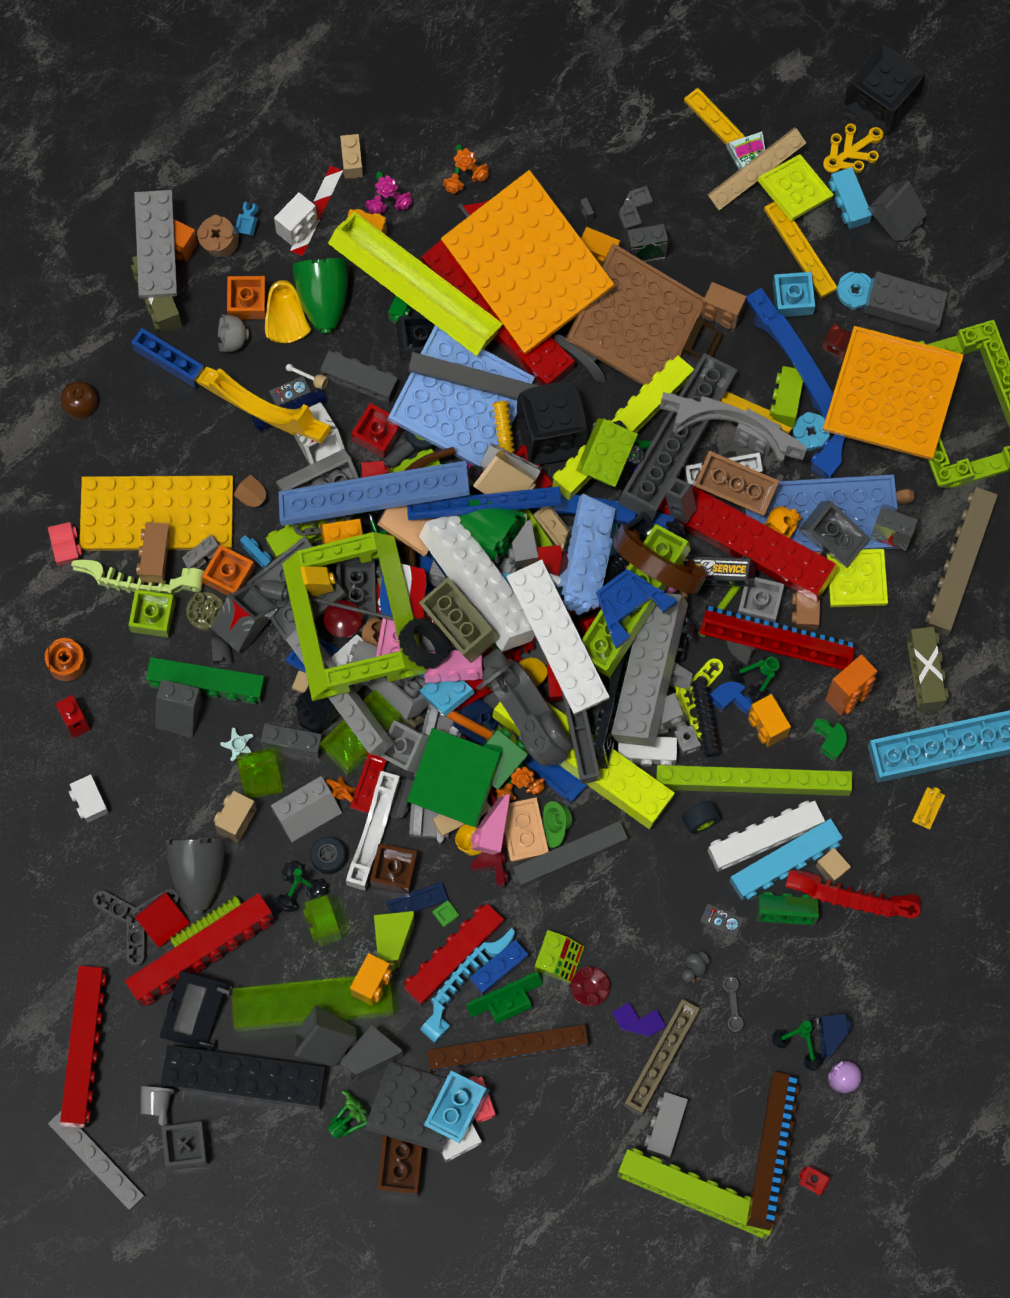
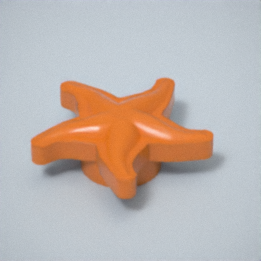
M339 776L338 782L331 779L325 781L326 784L333 788L331 791L333 797L341 800L347 799L350 802L353 801L354 798L351 794L355 793L356 787L346 785L341 776Z

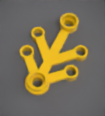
M847 124L845 127L844 152L837 156L838 145L841 144L842 137L838 133L833 134L830 139L832 144L830 155L823 162L824 169L829 173H835L840 169L845 170L852 167L855 173H861L864 169V163L859 160L876 163L879 154L876 151H870L869 153L858 151L870 143H880L883 138V131L878 127L870 129L866 137L852 146L856 126L854 124ZM852 128L854 131L849 132L847 129ZM873 132L879 133V135L876 136L873 134ZM833 138H838L839 141L835 142ZM874 155L876 158L871 159L870 156ZM847 158L858 160L854 163L843 162ZM833 161V162H835L836 164H835V165H831L829 162ZM860 165L862 168L857 169L855 166Z

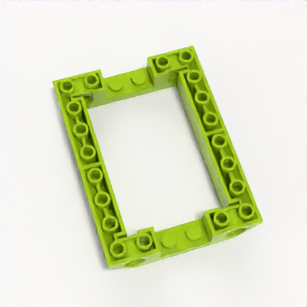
M991 320L960 329L957 336L927 344L960 354L980 350L1010 428V360L995 321ZM939 437L933 460L928 459L938 487L956 488L1009 472L1010 446L1004 447L999 454L969 462L967 458L950 465L942 440Z
M371 532L298 550L282 563L312 701L350 692L349 685L387 676L388 682L426 673V668L424 666H417L414 661L411 662L408 659L409 657L402 652V648H400L401 651L325 669L309 593L303 582L300 569L303 566L322 567L356 557L360 558L362 564L379 558L398 637L404 626L414 618L394 536ZM413 633L416 643L420 646L417 633Z

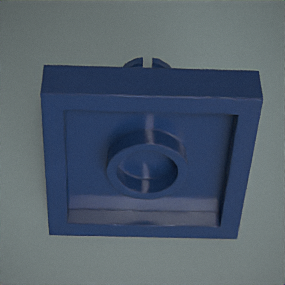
M479 699L461 708L458 712L491 731L494 730L498 723L492 717L494 709ZM454 721L450 726L473 743L482 746L487 740Z

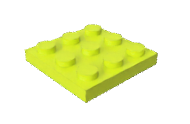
M800 154L759 176L757 180L790 221L813 210L833 197V193Z
M863 549L848 567L843 566L826 553L827 559L836 563L837 567L835 575L828 584L830 607L886 606L888 604L884 549Z

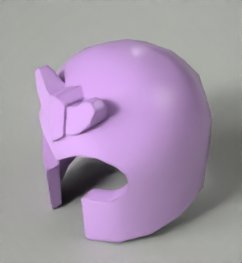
M850 1061L836 1063L832 1067L831 1073H828L829 1085L834 1091L839 1093L855 1091L861 1083L859 1067Z

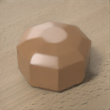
M909 489L897 491V503L908 504L913 502L914 491Z

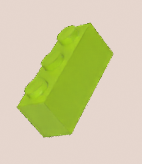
M783 366L782 372L777 373L775 384H779L778 389L775 388L773 393V399L776 400L775 405L771 404L769 414L773 416V420L790 427H794L803 383L796 368Z

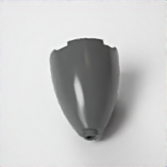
M224 837L165 840L168 868L176 892L187 910H192V914L204 913V910L210 906L221 879L224 863Z

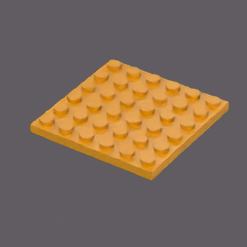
M854 326L823 431L933 460L964 354Z

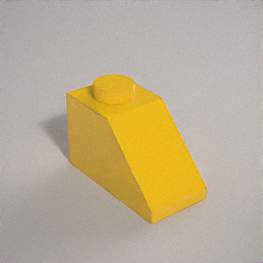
M300 567L304 585L312 597L334 591L335 577L333 572L330 573L327 567Z

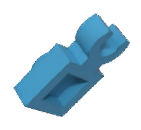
M244 202V214L238 215L235 228L240 234L253 236L258 218L254 217V214L258 212L259 206L253 204L249 210L250 203Z

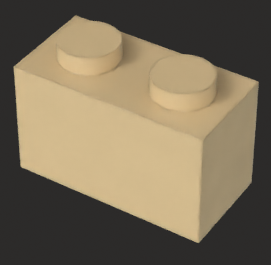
M359 134L340 136L345 179L363 177Z

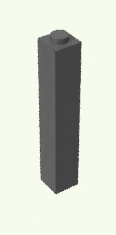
M620 821L513 867L511 878L515 885L518 884L520 889L627 843V835Z

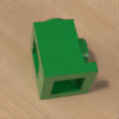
M395 296L388 311V318L392 323L396 324L400 316H410L411 309L413 310L414 308L410 307L398 296Z

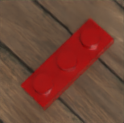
M368 753L350 809L369 814L380 772L384 771L387 763L386 759Z

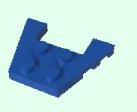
M628 569L596 591L616 649L630 639V636L619 622L647 601L652 599L663 614L677 604L675 598L668 596L662 590L652 586Z

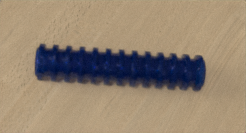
M317 388V391L313 390L310 394L309 392L306 393V396L301 395V398L296 397V400L293 401L291 399L289 403L285 402V405L280 404L279 406L286 409H298L303 404L311 407L320 402L325 404L326 398L323 391ZM252 416L253 423L258 431H261L262 428L266 429V426H272Z

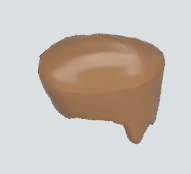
M372 617L363 626L362 639L364 642L378 647L382 625L381 619Z

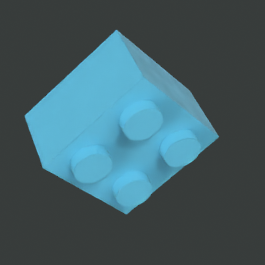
M812 273L775 274L773 279L775 308L780 315L783 314L784 317L813 315L815 299Z

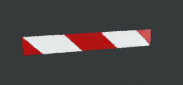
M330 165L313 201V204L316 206L317 224L312 230H308L305 233V237L300 243L292 246L291 252L303 256L343 170Z

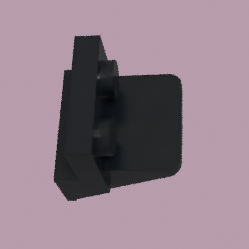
M309 684L306 691L299 694L295 703L299 725L317 734L341 715L328 697L312 701Z

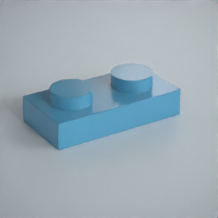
M245 535L240 539L241 546L263 569L271 563L272 558L266 551H260L258 543L253 538L249 539Z

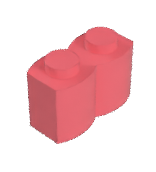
M70 522L48 527L57 566L79 560L82 552L80 544L76 545L74 539L78 537L76 527H72Z

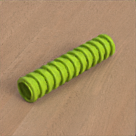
M233 896V899L227 900L228 903H223L222 907L218 906L217 910L213 909L211 914L207 913L206 917H201L202 920H196L197 923H192L191 927L187 926L185 931L181 930V933H176L174 938L173 936L170 937L174 947H177L241 905L239 899Z

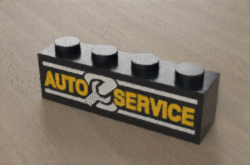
M688 554L681 565L685 566L690 558L695 561L696 566H705L708 576L702 585L753 587L757 567L751 558L741 556L740 558L722 556V558H718L712 555L698 557L693 554Z

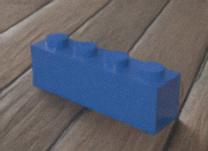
M141 328L131 342L133 350L193 388H196L198 385L196 380L203 372L204 365Z

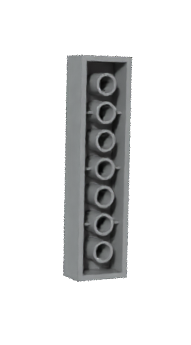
M665 593L675 598L677 604L664 614L656 605L633 640L611 735L618 743L655 747L688 603L681 594Z

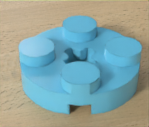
M849 272L842 276L836 291L840 302L852 310L865 307L871 278L864 273ZM852 287L859 288V293H852Z
M811 412L800 416L795 421L792 429L793 437L805 445L807 451L821 449L824 442L829 438L830 433L823 431L825 419ZM813 428L816 435L811 434L809 436L807 429Z

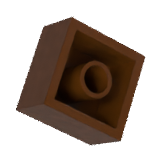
M378 844L370 879L371 886L409 894L418 857L417 851Z

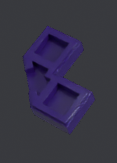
M627 1003L612 1012L621 1030L651 1037L666 1028L657 1010L639 1019L630 1003Z

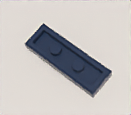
M442 882L386 903L390 913L410 911L417 913L442 904L448 898Z

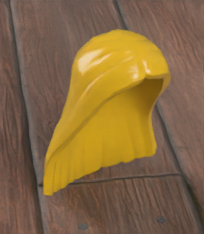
M281 280L275 282L268 293L265 334L267 338L274 342L293 343L304 338L310 333L311 328L305 318L295 286L289 281Z

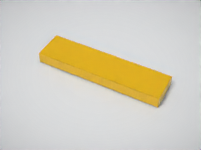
M699 88L684 98V102L726 145L729 142L745 137Z

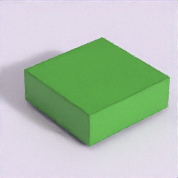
M448 900L432 911L443 928L460 917Z

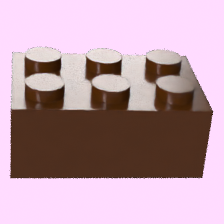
M383 1135L377 1191L379 1193L418 1196L423 1147Z

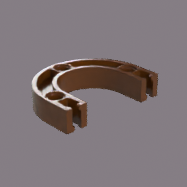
M624 523L620 525L613 537L614 547L623 558L645 574L676 590L696 594L708 576L706 567L703 565L700 567L696 566L695 561L690 558L685 566H681L662 557L643 543L639 531L635 529L633 532L628 530V525Z

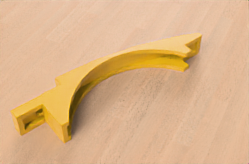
M206 366L196 380L198 384L234 406L292 435L297 433L322 444L332 430L330 425L314 419L307 405L303 404L298 409H286L273 405L246 390L221 369L216 371Z

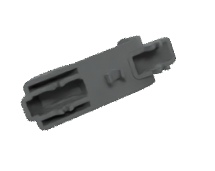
M495 649L483 659L485 669L483 671L484 675L481 677L483 682L476 688L480 690L487 686L495 693L520 731L521 740L534 760L542 766H549L550 764L557 766L568 758L567 752L573 747L572 741L524 668L511 658L507 660L499 649Z

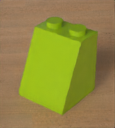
M413 911L374 915L378 958L389 963L391 971H395V968L400 967L415 924Z

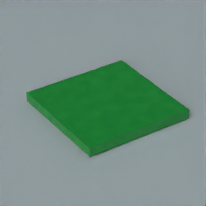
M432 728L407 802L477 828L503 753Z

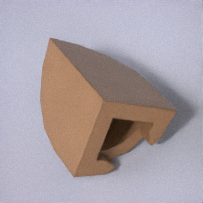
M249 475L239 484L234 496L247 506L257 507L266 499V491L258 480Z

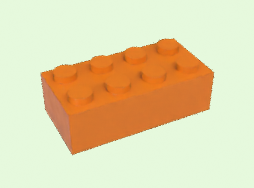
M861 654L833 678L825 701L840 716L845 713L847 715L856 708L855 705L858 701L862 703L869 697L871 688L874 685L873 682L876 680L877 670Z

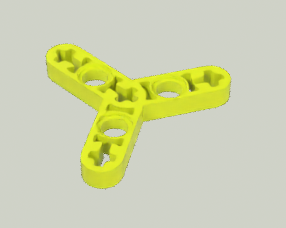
M710 659L692 678L691 683L699 677H704L708 681L706 686L710 687L721 675L723 663L719 659ZM717 664L718 671L714 670L709 676L708 673L711 670L710 665L715 666ZM690 684V689L688 690L669 685V687L675 689V694L682 699L690 718L689 724L693 726L698 740H703L700 738L702 734L700 732L697 733L699 730L698 723H696L698 722L697 718L690 715V711L696 706L694 704L695 699L692 696L693 704L690 705L689 698L684 697L687 691L690 694H694L692 693L693 687Z

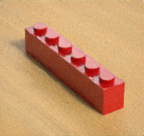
M487 903L484 906L480 905L473 913L475 916L470 921L466 919L459 927L461 930L457 934L452 933L446 939L447 944L443 948L438 947L432 954L433 958L429 962L424 961L418 968L419 972L415 976H409L404 982V991L420 1006L451 977L453 972L458 970L459 965L466 961L467 956L472 955L476 947L479 948L504 924V919Z

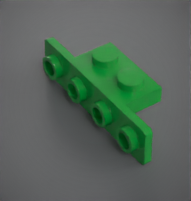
M539 973L528 974L502 988L493 990L480 998L473 999L466 1004L470 1017L489 1010L494 1021L498 1024L532 1008L526 993L542 986Z

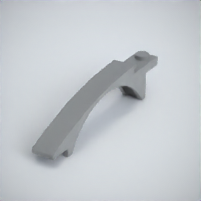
M663 392L659 408L677 413L673 428L675 433H679L684 428L704 420L721 419L734 421L751 428L761 435L771 446L777 460L783 461L785 455L801 460L804 459L807 450L805 445L757 416L735 406L704 396L698 402L692 398H683L673 393Z

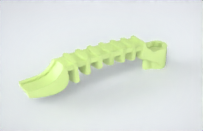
M75 560L71 564L73 571L92 575L98 582V585L105 586L107 589L114 588L117 591L125 590L127 593L135 592V589L171 595L181 590L200 592L203 584L201 576L204 571L196 568H183L181 577L170 579L169 585L165 584L166 581L164 580V584L159 583L158 586H154L155 583L144 585L140 578L138 583L135 584V578L132 576H128L127 582H123L124 574L120 572L117 579L113 580L116 569L112 567L109 568L105 578L103 567L97 561Z

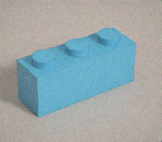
M853 168L832 173L828 182L831 192L835 193V202L837 207L842 210L844 224H847L849 229L870 223L872 214L868 210V204Z

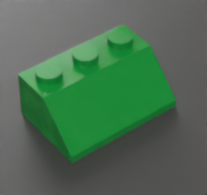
M763 892L762 895H758L756 922L815 926L819 918L818 899H813L809 895L793 897V894L784 893L782 896H775L772 892Z

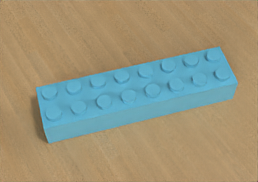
M1010 710L870 740L868 749L877 783L1009 755Z

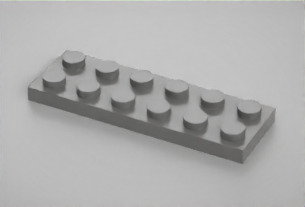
M172 190L134 192L139 298L177 296Z

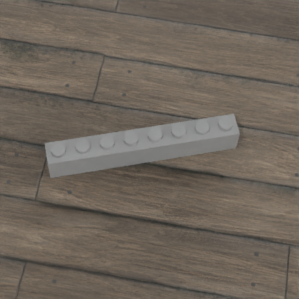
M296 629L286 641L304 664ZM320 644L325 669L336 667L337 665ZM349 685L350 692L328 697L369 754L382 756L394 744L351 685Z

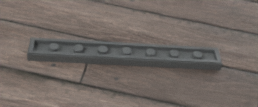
M415 352L411 353L408 372L513 400H518V396L522 391L538 386Z

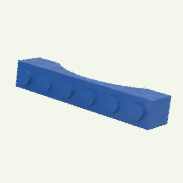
M835 434L831 440L828 438L822 445L824 449L820 454L816 452L812 457L811 470L824 479L832 478L840 469L842 446L846 437Z

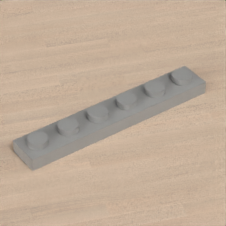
M60 1111L48 1123L50 1127L129 1210L134 1208L145 1196L80 1128L61 1126Z

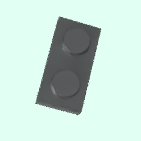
M408 778L400 780L389 817L398 819L406 815L408 811L407 799L414 782L413 780Z

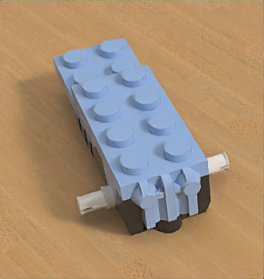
M585 494L579 496L573 528L567 533L565 538L566 542L562 552L563 558L560 561L558 575L555 576L549 573L567 612L569 613L573 610L577 615L587 614L600 604L596 591L603 587L613 540L610 538L616 510Z

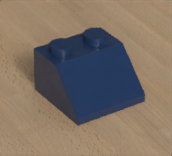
M846 1014L821 1016L819 1020V1025H821L819 1035L823 1062H827L849 1034V1031H851L850 1019H846Z

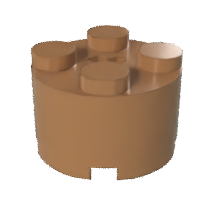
M213 215L207 218L197 230L201 246L213 257H228L238 247L239 233L228 219L222 216Z

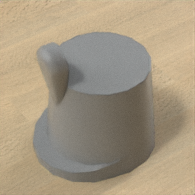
M141 1086L140 1114L159 1116V1125L166 1126L170 1096L174 1094L175 1090Z

